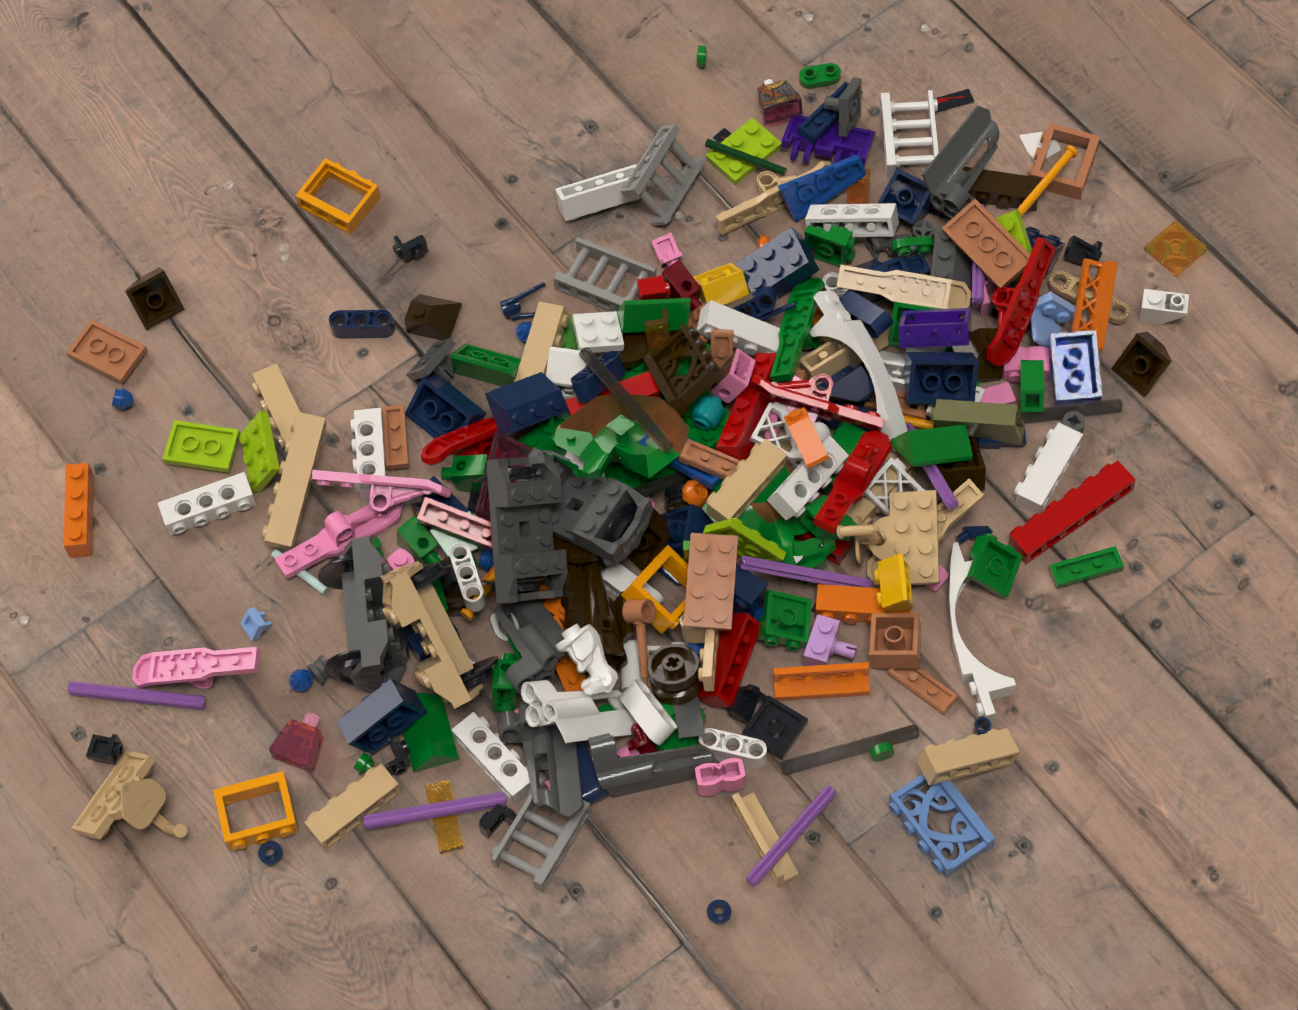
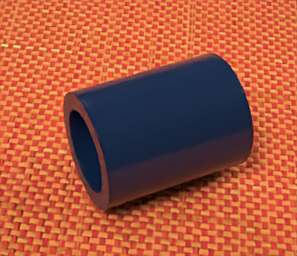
M980 717L976 719L973 734L981 735L991 730V722L988 718Z

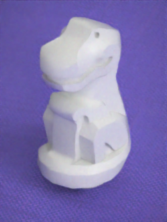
M577 623L561 633L564 640L556 644L555 647L559 652L568 653L571 660L577 664L578 673L587 671L590 674V677L581 683V689L583 688L585 695L609 694L618 679L617 672L606 662L597 630L591 624L580 628Z

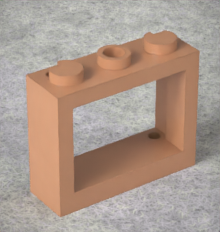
M1050 123L1048 130H1043L1040 143L1043 144L1041 148L1037 147L1034 156L1036 163L1035 165L1031 164L1028 176L1042 179L1047 173L1041 170L1052 140L1087 149L1076 181L1056 176L1045 189L1048 192L1081 200L1098 151L1100 136Z

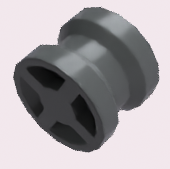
M919 220L914 224L912 237L930 236L934 240L935 229L930 221Z
M1070 411L1064 415L1062 424L1083 434L1085 417L1080 412Z
M323 655L317 658V662L314 664L310 663L307 666L308 671L320 685L325 682L326 677L330 676L325 671L327 659Z

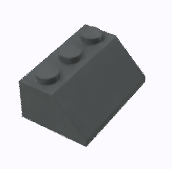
M936 226L930 276L965 282L972 292V260L943 232V226Z

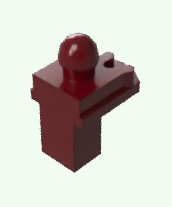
M638 723L632 724L631 733L635 737L627 741L629 751L637 748L640 754L658 752L655 743L646 733H643Z

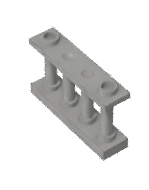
M675 124L661 126L620 191L625 197L639 196L655 212L656 215L650 223L652 226L666 225L672 220L673 213L696 176L702 171L703 165L707 160L705 156L691 158L677 143L676 136L680 129ZM669 147L686 164L682 173L666 158V152ZM659 163L676 180L672 189L657 176L656 168ZM649 180L666 197L661 206L645 190Z
M577 237L575 240L576 250L579 253L568 273L563 274L557 271L553 279L555 290L609 312H615L624 301L636 299L638 295L637 279L654 277L657 274L656 268L649 263H641L598 246L590 240H583ZM587 257L597 260L598 263L587 281L583 282L575 279ZM606 265L618 268L607 289L603 290L595 287ZM626 272L638 276L627 297L623 298L614 294Z
M539 778L540 789L545 790L544 779ZM530 787L527 792V800L500 844H496L493 847L490 857L495 868H498L503 860L532 875L535 889L544 893L592 811L590 803L583 800L584 808L573 818H570L566 826H560L532 812L536 804L533 803ZM526 820L556 834L558 839L555 845L547 846L520 832ZM514 840L545 855L544 858L546 860L543 865L536 867L509 853L508 850Z

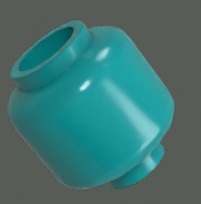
M713 395L701 397L691 412L693 423L703 430L716 428L725 414V409L721 405L722 401Z

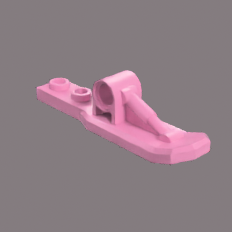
M313 470L312 479L317 480V485L331 486V481L340 482V487L354 488V483L371 485L370 505L378 512H384L389 507L410 501L412 498L425 494L430 495L432 492L445 498H449L451 495L450 489L426 479ZM378 495H383L387 499V504L383 508H377L374 505V499Z
M383 495L374 500V505L377 508H383L387 504V499ZM400 503L389 507L384 512L375 511L370 504L349 515H343L341 511H335L325 519V528L318 535L274 558L275 563L287 580L326 558L340 556L344 551V547L351 539L366 536L373 538L400 521L403 504Z
M258 647L217 651L207 648L152 652L142 655L134 665L132 680L139 688L150 685L189 682L194 687L208 689L213 686L214 676L258 672L261 650Z

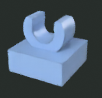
M255 607L246 610L240 623L251 641L260 639L263 631H267L272 624L271 621L265 622L263 620L265 612H258Z

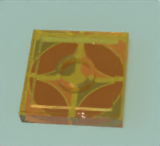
M1173 221L1144 247V251L1175 277H1178L1201 257L1208 247L1178 222Z

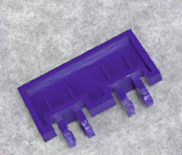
M792 113L781 142V147L789 149L792 143H794L790 160L796 161L799 151L805 152L803 163L809 164L814 150V154L830 158L836 152L833 164L857 155L861 158L863 165H865L875 139L876 131L853 127L849 135L843 137L839 136V123H835L815 143H812L797 134V128L808 117Z

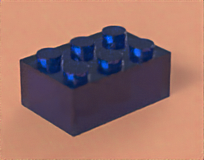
M1096 330L1051 333L1048 343L1054 405L1100 402L1102 388Z

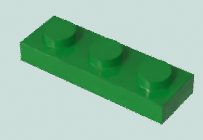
M1116 546L1049 565V570L1057 589L1122 571L1124 568Z

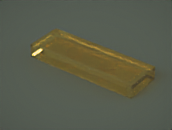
M449 780L425 785L429 804L453 800ZM456 814L432 818L440 854L464 849Z

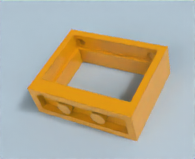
M326 158L295 195L299 208L350 235L353 234L381 198L378 185L373 183L372 180H366L357 172L349 171L338 162L335 163ZM329 178L364 195V198L350 215L314 197Z
M669 545L650 562L621 594L626 600H652L656 607V615L651 624L661 634L668 627L673 630L680 623L679 616L683 615L685 611V599L670 614L642 586L662 565L685 588L687 587L688 564Z
M284 771L213 790L224 842L229 851L243 850L251 844H263L270 841V839L277 837L287 838V836L299 832L289 785ZM281 791L287 816L286 819L231 833L225 805Z

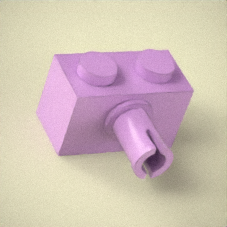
M817 614L803 655V666L829 665L831 656L834 654L854 660L858 645L838 640L840 620Z

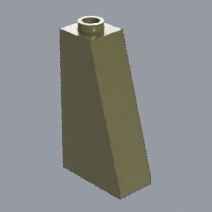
M937 399L935 407L931 409V420L934 421L936 428L966 424L969 436L1022 445L1025 422L1018 405Z

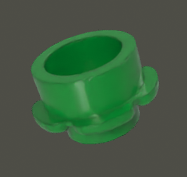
M363 752L356 762L354 769L359 771V775L362 772L366 773L373 766L372 754L369 756Z

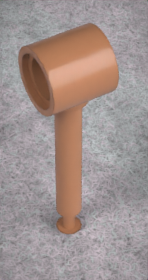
M650 599L627 600L623 605V617L627 623L636 624L640 676L643 678L644 684L650 688L651 686L648 684V649L645 623H651L654 620L656 607Z

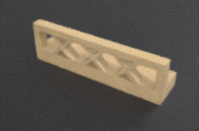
M754 792L742 798L739 793L732 795V807L762 859L779 840V837ZM787 852L769 871L776 887L799 877V873Z

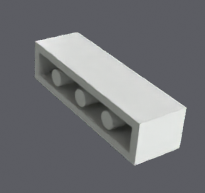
M637 164L556 188L558 207L564 220H574L584 215L639 200V196L625 197L620 192Z
M712 300L701 309L697 331L706 338L711 339V329L734 330L733 347L744 351V353L748 355L777 353L780 343L778 335L780 328Z
M1059 422L1054 430H1049L1045 439L1047 443L1044 447H1039L1035 455L1037 460L1034 465L1030 464L1024 474L1026 477L1024 482H1019L1015 488L1016 505L1034 514L1042 513L1080 448L1083 438L1082 433Z

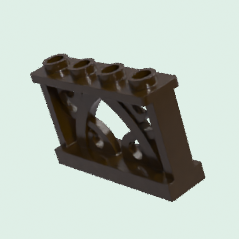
M684 323L680 325L681 329L653 354L648 352L643 357L666 401L681 416L689 411L687 407L715 381L720 382L722 380L719 374L721 369L712 360L714 357L706 349L707 345L699 338L700 334L693 326L688 328ZM692 359L686 376L677 375L673 377L677 372L679 361Z

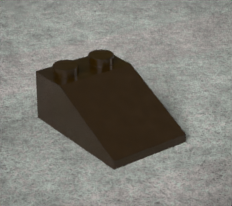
M968 435L973 454L972 460L936 464L952 492L968 479L980 491H985L986 467L977 439L974 436Z

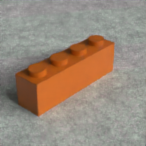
M89 463L66 464L64 548L69 558L93 556L94 474Z
M818 584L816 617L818 614L844 621L847 624L862 622L871 625L872 613H910L911 609L885 612L882 606L878 605L877 592H881L880 588Z

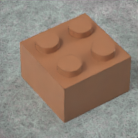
M872 613L869 651L872 669H920L922 627L919 613Z

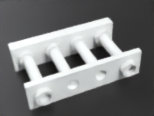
M928 90L927 101L894 103V101H890L889 93H881L880 109L886 176L892 177L896 168H899L900 165L930 164L939 153L935 121L938 103L937 99H933L932 90ZM928 110L929 119L896 121V119H892L891 115L898 111ZM930 128V137L902 139L893 137V132H896V129ZM898 147H932V155L904 157L895 155V150H898Z

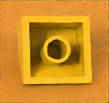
M732 263L693 276L701 287L699 298L703 304L712 300L725 305L750 294L743 270Z
M903 553L879 561L878 569H875L876 583H880L881 592H877L878 605L882 606L885 612L914 609L909 562Z

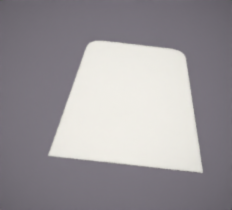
M1042 132L1019 135L1027 152L1033 159L1037 147L1041 148L1043 144L1040 143ZM1052 140L1046 158L1061 150L1056 140Z

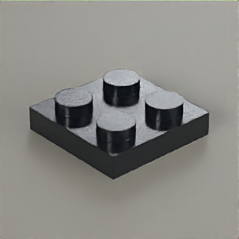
M768 695L766 701H763L742 731V735L762 740L766 744L767 751L783 760L808 724V718Z

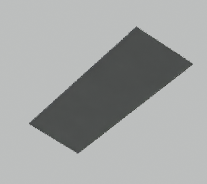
M698 696L688 703L673 705L679 738L705 735Z

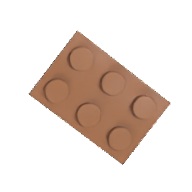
M91 319L66 354L69 358L123 384L147 352V348L145 345Z

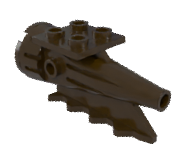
M597 560L583 563V572L573 563L567 562L568 574L563 587V597L561 598V606L565 608L564 627L569 629L578 623L579 627L583 628L591 624L600 636L607 664L611 668L616 667V671H618L628 663L623 644L633 633V623H627L622 613L623 605L627 601L621 596L624 591L614 601L608 596Z

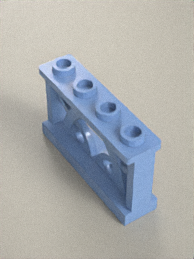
M922 774L895 793L890 794L888 806L894 816L897 817L899 815L902 819L906 832L910 836L914 835L918 840L917 845L922 853L925 855L928 853L931 857L935 870L939 874L943 873L947 878L983 852L993 848L996 838L951 780L932 785L926 795L917 790L928 783ZM910 795L917 796L923 800L922 804L917 800L910 801V803L915 805L913 810H908L903 804L904 799ZM943 797L947 801V803L942 806L933 802V799H935V801L939 803V798ZM930 807L940 812L955 811L956 815L951 823L952 834L938 833L928 829L927 816ZM919 816V824L914 819L915 817ZM958 823L966 825V829H959L961 834H958L956 829ZM974 841L979 842L978 845L965 853L963 844ZM953 845H957L959 856L955 860L945 859L941 851L948 849L951 855Z

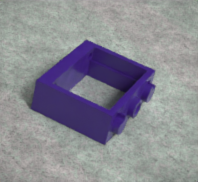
M971 308L903 311L899 323L900 348L969 345L972 331ZM961 313L964 314V317L962 318L959 317V314Z

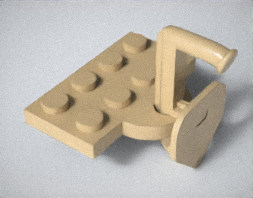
M936 490L889 493L890 516L880 518L873 525H863L861 517L856 516L855 523L857 525L837 526V536L840 539L855 536L856 559L859 565H863L866 550H871L879 560L903 553L909 562L911 585L940 584Z
M127 750L71 827L77 834L101 840L109 832L113 821L123 818L136 829H144L152 823L163 833L174 835L178 838H183L187 834V827L184 824H171L158 813L166 800V792L163 787L153 779H143L151 772L155 760L149 755Z

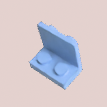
M1053 292L1038 297V302L1031 317V336L1033 340L1043 347H1048L1050 351L1058 356L1063 354L1060 323L1068 322L1074 317L1075 306Z

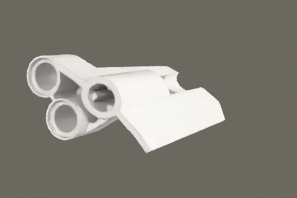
M548 680L525 682L522 685V699L530 705L525 714L528 725L540 727L556 724L565 743L587 741L589 737L610 733L613 737L634 735L631 733V726L637 723V721L620 700L622 693L619 690H611L609 694L600 693L595 696H587L583 691L557 692ZM608 698L610 705L615 711L599 712L593 700Z

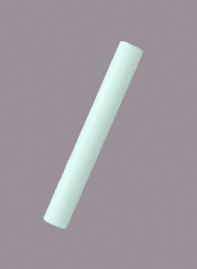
M276 549L272 552L271 557L276 558L283 553ZM306 570L296 574L321 594L325 595L328 592L329 587L323 585Z

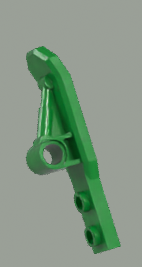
M818 277L802 281L790 292L787 305L795 302L796 306L784 313L778 334L780 343L770 374L773 382L793 380L802 350L817 348L820 344V336L812 337L809 333L814 327L812 320L817 306L813 297L825 287L823 280Z

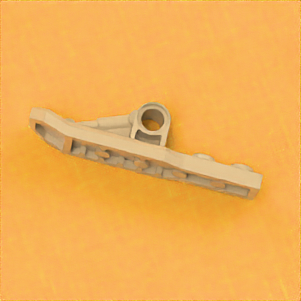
M820 161L814 168L798 176L778 177L770 171L761 172L757 176L759 196L716 215L718 231L721 235H724L757 218L770 216L787 208L778 186L827 167L831 163L829 161Z
M840 265L836 285L837 288L881 295L892 302L942 309L968 308L972 295L966 283L900 270L880 272Z
M970 479L953 492L959 503L958 507L948 510L943 501L937 505L939 547L942 545V539L948 529L986 498ZM873 555L867 563V576L877 587H880V583H876L875 569H878V562L881 560Z
M683 614L679 621L684 641L688 643H705L704 648H700V662L703 663V667H699L698 670L699 682H703L705 691H714L720 630L684 628Z

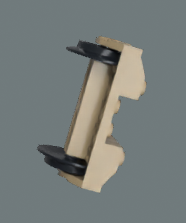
M419 561L412 564L409 563L380 577L383 582L382 603L385 607L382 609V612L388 622L390 621L402 628L410 624L414 633L420 634L423 640L420 642L424 653L426 655L430 654L431 657L414 665L417 670L414 672V675L420 685L422 684L423 687L441 696L445 704L450 702L455 709L472 700L480 693L479 691L484 687L482 681L494 673L492 666L498 661V656L486 658L474 664L471 663L431 583L453 569L452 565L442 567L439 561L424 567Z

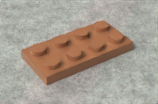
M976 199L971 201L942 227L943 232L998 288L1006 287L1023 272L1030 257V253Z
M691 533L684 628L731 631L738 536Z

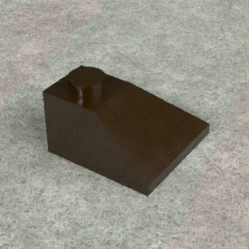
M160 267L143 275L125 290L145 329L184 309L169 278Z
M419 294L410 302L404 319L407 333L437 340L451 338L462 303Z
M978 328L971 332L969 345L950 346L951 352H972L979 360L977 381H1000L1002 379L1003 365L993 366L986 360L987 347L995 338L998 328Z
M1147 331L1136 333L1111 369L1146 397L1172 360L1165 346Z
M654 508L639 546L628 557L641 571L663 550L670 539L667 520Z

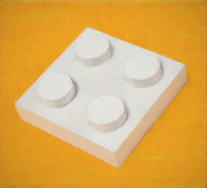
M617 311L572 315L578 350L588 351L589 353L624 350Z

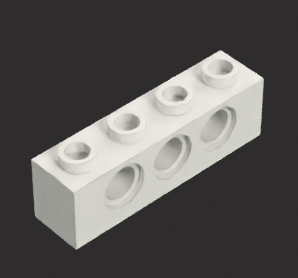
M896 203L810 205L805 222L806 228L810 225L820 227L829 232L832 225L844 227L853 232L852 237H894L899 219Z
M381 408L354 410V419L350 420L351 431L355 433V439H352L353 453L356 452L357 459H353L354 473L368 474L373 472V475L387 476ZM366 433H372L369 436H364ZM367 453H373L370 456H365V454ZM354 483L355 493L359 492L361 501L370 500L371 485Z
M830 435L821 441L829 459L809 469L803 460L767 499L785 520L792 516L799 517L806 510L804 505L807 502L811 503L819 495L817 490L820 487L823 489L832 481L830 476L833 473L837 474L844 465L843 461L849 456Z
M245 472L158 502L169 535L181 534L192 527L203 526L209 521L226 518L229 514L245 511L251 508V506L256 505ZM229 496H234L229 500H225ZM206 504H212L211 506L204 508ZM190 511L189 514L182 515L184 512Z
M472 712L451 729L453 738L515 805L527 795L530 788L527 766L524 767L519 762L521 759L513 749L509 751L506 748L505 742L500 740L497 732L493 734L489 729V723L483 716L478 717ZM477 738H486V740L483 743L475 742ZM493 754L501 755L497 760L490 759ZM510 770L517 772L514 776L505 775Z

